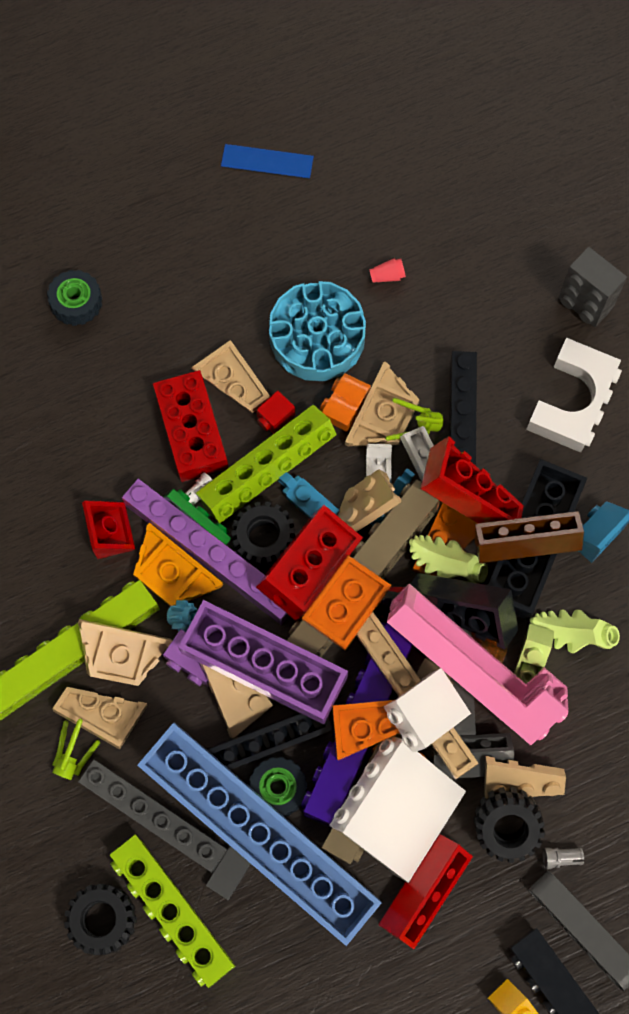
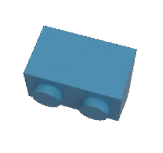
M606 501L601 507L596 505L588 513L587 516L590 519L585 524H582L584 538L582 550L579 552L591 563L629 523L628 509Z

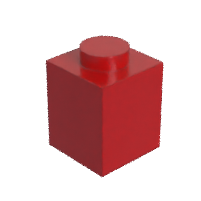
M277 391L257 409V422L265 431L270 430L275 434L296 415L295 406Z

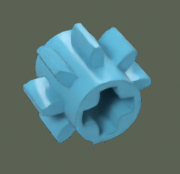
M176 600V606H170L167 611V621L172 625V629H178V632L182 629L186 632L198 610L194 607V603H188L187 600Z

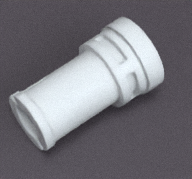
M205 472L195 481L196 484L185 493L190 498L188 502L193 506L199 501L196 492L212 481L211 477Z

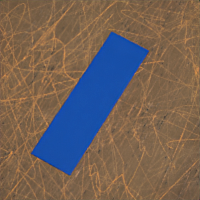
M225 144L221 166L310 178L314 156Z

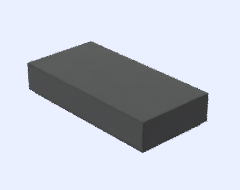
M230 846L206 886L229 900L251 863Z

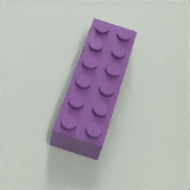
M205 600L202 601L178 646L181 654L322 724L325 723L348 677L347 670Z

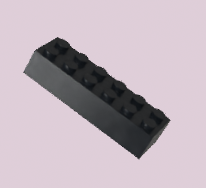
M540 459L522 501V505H524L522 518L574 512L587 477ZM557 554L500 560L496 564L488 585L511 589L515 615L529 621Z

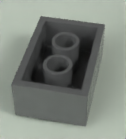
M588 247L569 267L559 299L566 308L572 309L579 314L582 321L596 327L614 308L627 276Z

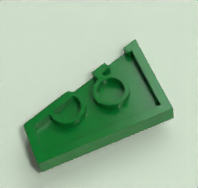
M172 489L164 495V499L226 545L230 541L231 537L227 535L229 531L218 522L214 524L208 519L210 515L200 506L195 508L188 502L190 498L183 491Z

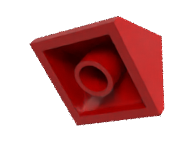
M82 502L92 550L97 559L135 549L124 502Z

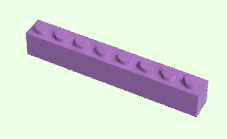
M137 479L124 494L122 499L127 508L147 523L150 522L187 554L277 623L282 625L289 617L284 610L256 588L265 576L262 572L141 480Z

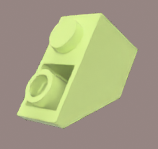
M533 624L528 626L514 674L525 684L545 667L554 637V631Z

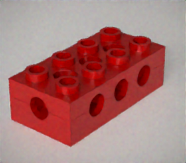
M201 370L153 383L181 482L198 478L203 472L209 475L228 469L226 454ZM188 402L187 405L181 406L182 403ZM195 424L194 427L187 428L188 425ZM197 446L202 447L200 450H193V448Z
M323 505L311 516L256 588L296 621L307 612L363 537L328 507Z

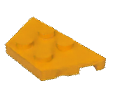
M150 522L148 523L144 542L139 552V560L136 563L133 574L136 579L141 580L148 589L169 606H176V600H187L189 602L223 586V582Z

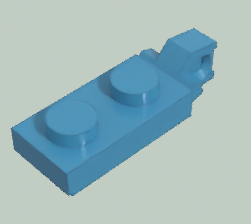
M284 473L277 480L285 487L283 493L286 495V499L309 519L323 505L338 515L340 510L300 476L297 475L293 478L289 473Z

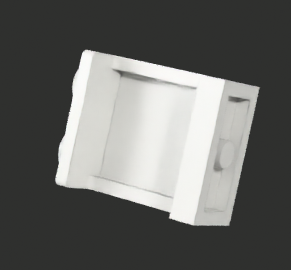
M442 668L429 673L421 679V682L384 706L389 721L396 726L402 735L404 744L412 752L427 748L471 714Z

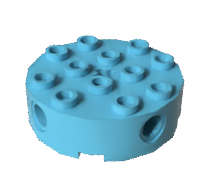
M319 281V283H309L306 285L303 283L293 286L279 297L270 313L269 339L275 359L288 373L303 380L327 381L342 376L357 363L364 350L366 320L360 302L347 289L331 282Z

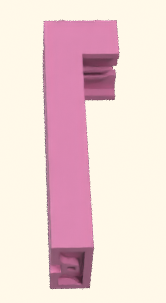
M408 584L392 600L391 612L388 615L387 623L437 666L442 668L444 672L527 743L532 745L537 739L542 740L556 722L561 723L567 717V686L545 667L525 684L412 585Z

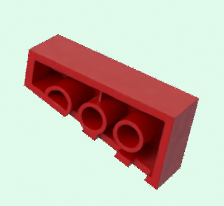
M450 436L430 448L420 489L478 524L522 518L524 505L501 484L497 486L484 468L480 470L471 462L472 457L466 451L461 453L454 446L455 441Z

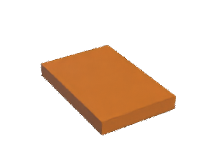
M348 555L304 614L302 620L346 650L390 590L391 584Z

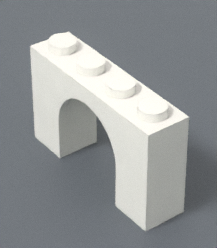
M566 338L554 368L585 382L591 392V404L583 410L568 412L539 400L526 430L582 452L584 446H590L595 433L591 432L593 425H599L604 414L600 410L602 404H608L613 393L609 387L612 382L617 383L622 370L618 369L621 360Z

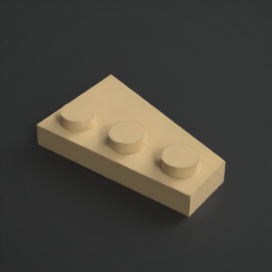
M231 340L191 367L194 372L201 370L202 377L251 413L255 412L270 398L268 392Z
M66 687L54 705L53 712L74 724L77 723L78 719H82L81 728L120 750L147 708V703L139 701L137 703L120 697L112 698L98 695L95 692Z
M486 756L484 795L486 799L489 798L488 792L493 790L494 793H498L500 787H504L505 791H509L510 787H516L517 793L522 789L527 793L528 797L564 795L566 775L562 768L537 764L526 767L518 765V761L508 760L507 763L495 762V757Z

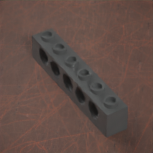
M95 760L92 761L78 781L211 873H214L227 852L226 848Z

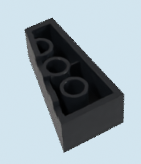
M418 573L410 583L423 596L437 598V608L460 628L475 633V638L482 641L490 639L497 642V647L506 649L518 631L511 589Z

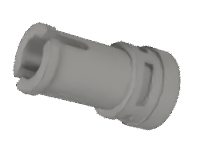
M581 847L575 849L543 848V864L546 870L566 865L584 864V853Z

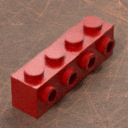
M439 834L409 883L405 882L378 925L401 942L415 949L473 856L456 842Z

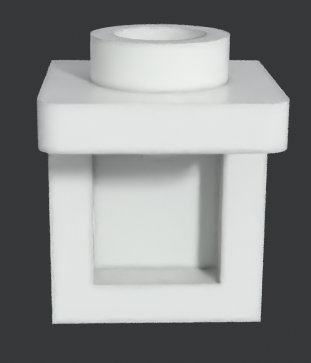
M367 444L366 477L380 469L387 473L391 483V444Z

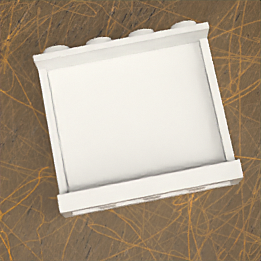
M393 736L382 741L378 752L372 761L366 765L363 775L357 784L351 788L348 798L342 807L336 811L334 819L329 826L344 834L377 859L392 874L409 883L466 791L418 751L412 752L402 739Z

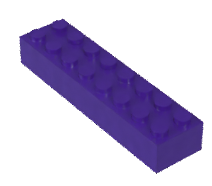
M382 621L381 624L407 660L413 644L390 624ZM369 653L366 656L365 662L368 665L367 669L361 668L355 682L356 694L350 693L346 704L390 700L393 688ZM336 739L334 743L329 741L323 754V759L326 760L324 767L318 766L312 779V784H315L313 792L307 791L301 804L302 808L305 809V817L332 829L329 825L334 819L336 811L346 801L368 748L338 761Z

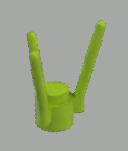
M392 399V402L420 412L421 414L416 416L417 424L419 427H425L428 435L430 431L438 432L443 427V416L441 413L431 412L430 408H423L404 400ZM408 432L386 436L385 439L387 441L397 440Z
M78 719L65 754L62 753L68 721L65 720L63 722L56 757L52 764L55 766L52 773L72 780L74 774L79 776L82 767L100 744V741L96 740L80 762L75 765L77 759L70 756L83 722L82 719Z

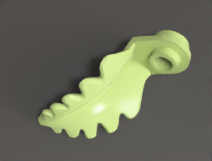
M415 535L414 539L411 538L409 540L410 553L413 552L412 559H418L416 565L420 567L426 563L425 574L429 575L437 571V576L452 579L460 576L464 577L468 582L478 584L484 583L487 579V564L479 563L478 557L475 554L465 552L457 541L450 540L446 546L441 537H436L433 543L429 535H426L425 539L423 535H419V537Z
M578 609L573 612L572 617L565 610H560L558 617L553 611H548V616L545 612H541L540 615L536 613L535 617L530 618L531 624L554 631L555 649H560L567 644V649L570 653H576L589 644L603 649H611L618 644L620 638L619 631L615 626L600 619H591L582 610Z

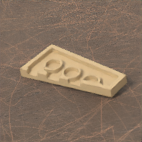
M200 663L208 679L211 692L218 703L220 714L225 720L230 738L236 737L273 706L267 696Z

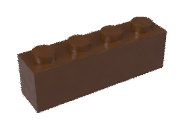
M579 511L475 524V545L479 563L581 551L583 546L584 530Z

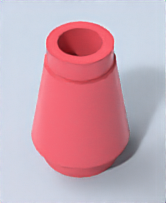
M393 258L369 269L373 283L401 281L400 278L406 277L402 259L395 260Z

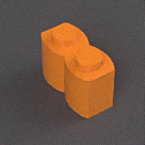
M344 373L341 379L337 378L331 389L334 393L329 399H324L320 411L330 419L332 425L349 432L366 400L371 385Z

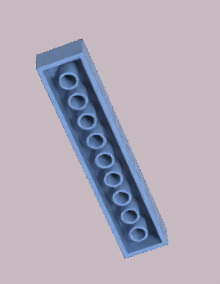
M175 722L137 765L345 946L349 944L382 903L369 889Z

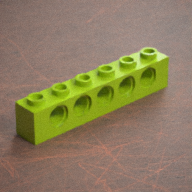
M310 406L197 491L196 495L203 507L218 523L223 522L277 481L284 473L289 472L335 437L337 434L330 419L316 406Z
M135 834L110 854L114 860L110 863L112 868L119 876L124 874L128 879L129 883L126 886L135 898L138 896L142 898L145 902L142 908L151 920L156 917L162 927L159 928V931L168 942L170 940L174 941L178 947L175 951L184 964L187 962L191 964L195 970L191 974L201 987L206 984L210 988L236 966L139 836ZM137 861H142L145 865L144 873L136 877L132 874V865ZM152 883H158L161 886V893L156 898H150L147 893L148 887ZM169 904H174L178 911L177 916L173 920H167L164 917V909ZM190 926L194 931V937L190 942L186 943L181 940L180 931L183 927ZM201 948L208 949L211 954L210 961L205 965L198 963L196 959V954Z

